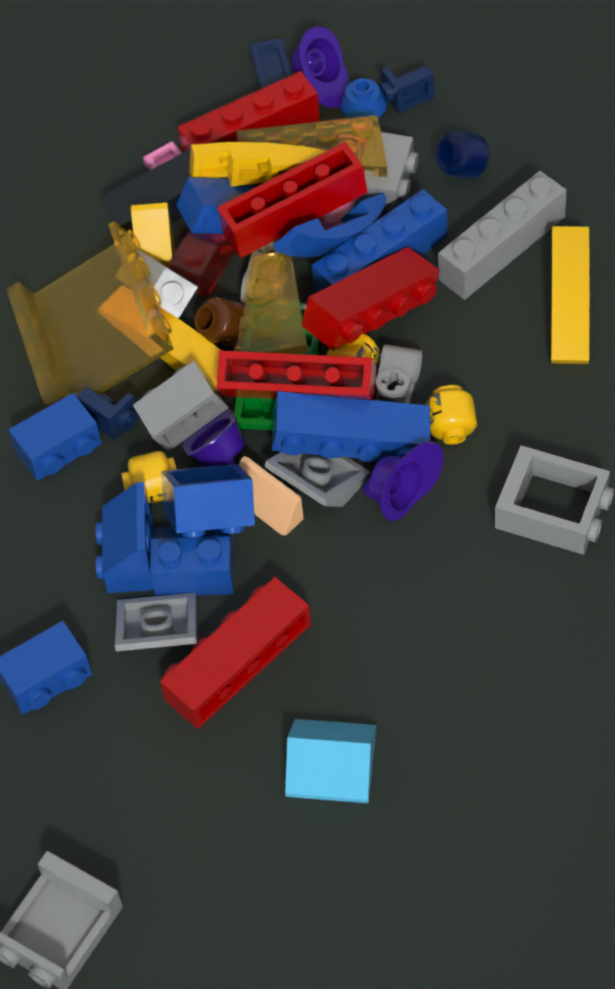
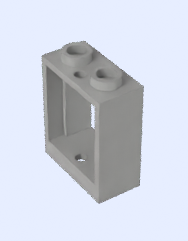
M520 446L495 506V528L584 555L589 541L596 543L599 537L602 520L598 518L601 510L608 511L613 499L614 488L609 487L610 471ZM533 475L591 492L580 524L520 506Z

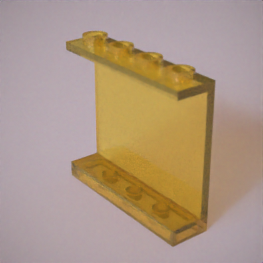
M115 221L108 224L115 244L37 293L33 294L20 282H16L7 288L42 400L48 406L72 393L77 397L86 387L99 395L174 349L169 334L172 333L171 326L164 315L160 313L158 307L161 304V299L148 280V277L151 276L150 269L138 253V250L141 249L140 242L131 230L125 231Z

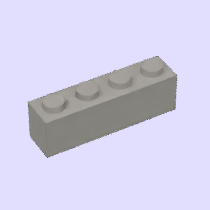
M542 171L537 172L438 253L439 281L464 300L467 299L552 229V226H555L565 218L567 190Z

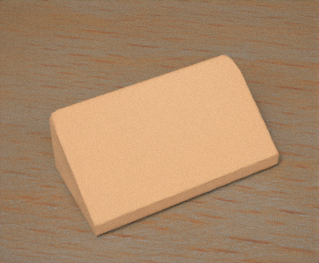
M244 456L240 460L239 466L252 478L254 515L282 536H286L304 519L301 497L250 458Z

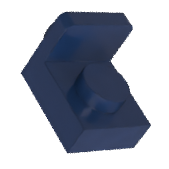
M427 65L398 78L394 76L388 66L381 69V83L378 86L384 93L386 102H390L398 114L435 98L434 74Z
M88 387L77 395L79 401L96 421L98 429L114 441L124 431L130 430L139 417L133 406L137 402L136 396L130 392L116 405L107 395L103 393L98 395Z

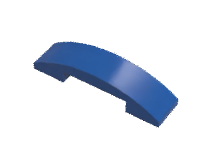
M384 193L361 201L340 219L343 224L328 230L323 228L318 218L298 225L275 243L273 247L278 253L295 257L327 255L370 226L381 214L387 198Z

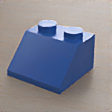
M144 482L135 483L102 506V522H96L97 545H102V555H96V574L98 579H104L107 593L154 590L150 576V549L154 525Z
M156 526L151 538L150 576L155 596L196 592V596L234 594V533H221L220 529L205 530L204 536L186 538L182 537L181 533H176L171 526Z

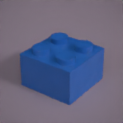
M238 464L161 471L164 517L176 533L182 534V537H201L205 535V530L220 529L221 533L226 534L240 533L244 531V526L255 525L252 478Z

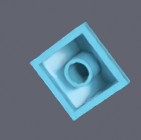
M295 719L287 737L286 797L369 803L376 725Z

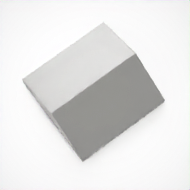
M280 452L268 459L264 466L323 506L343 507L369 479L371 471L348 457L329 459L321 455L303 453L288 455Z
M196 592L117 600L116 651L197 644L199 633Z

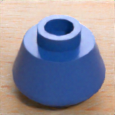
M367 78L356 79L349 83L340 100L342 114L347 119L360 124L377 120L384 114L387 108L384 93L376 82Z

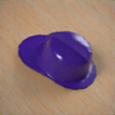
M316 26L308 29L302 36L300 44L293 51L291 67L294 74L300 71L304 74L318 93V102L327 108L340 107V100L349 85V77L343 61L339 41L330 30L325 27Z
M225 410L183 441V448L188 457L194 458L203 467L236 464L234 457L243 449L246 442L232 410Z
M429 441L419 444L405 456H387L376 463L370 479L363 486L364 494L381 506L382 514L387 520L397 521L401 519L437 482L444 462L442 449L438 444Z

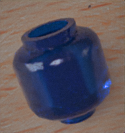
M455 130L449 132L440 141L436 150V158L441 170L446 175L473 179L479 177L487 167L489 147L481 135Z

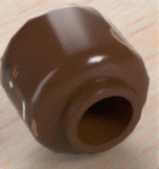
M215 297L209 298L201 305L196 312L194 323L196 331L209 342L219 347L233 348L241 344L245 339L250 319L248 311L243 304L234 300Z

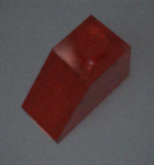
M190 232L184 237L171 258L169 265L171 270L198 286L195 291L196 293L208 297L235 254V250L224 234H197Z

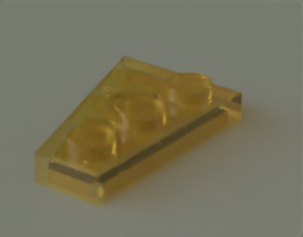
M278 252L254 256L246 291L247 300L244 314L240 319L239 337L234 351L283 354L308 352L305 330L301 326L303 319L292 256Z

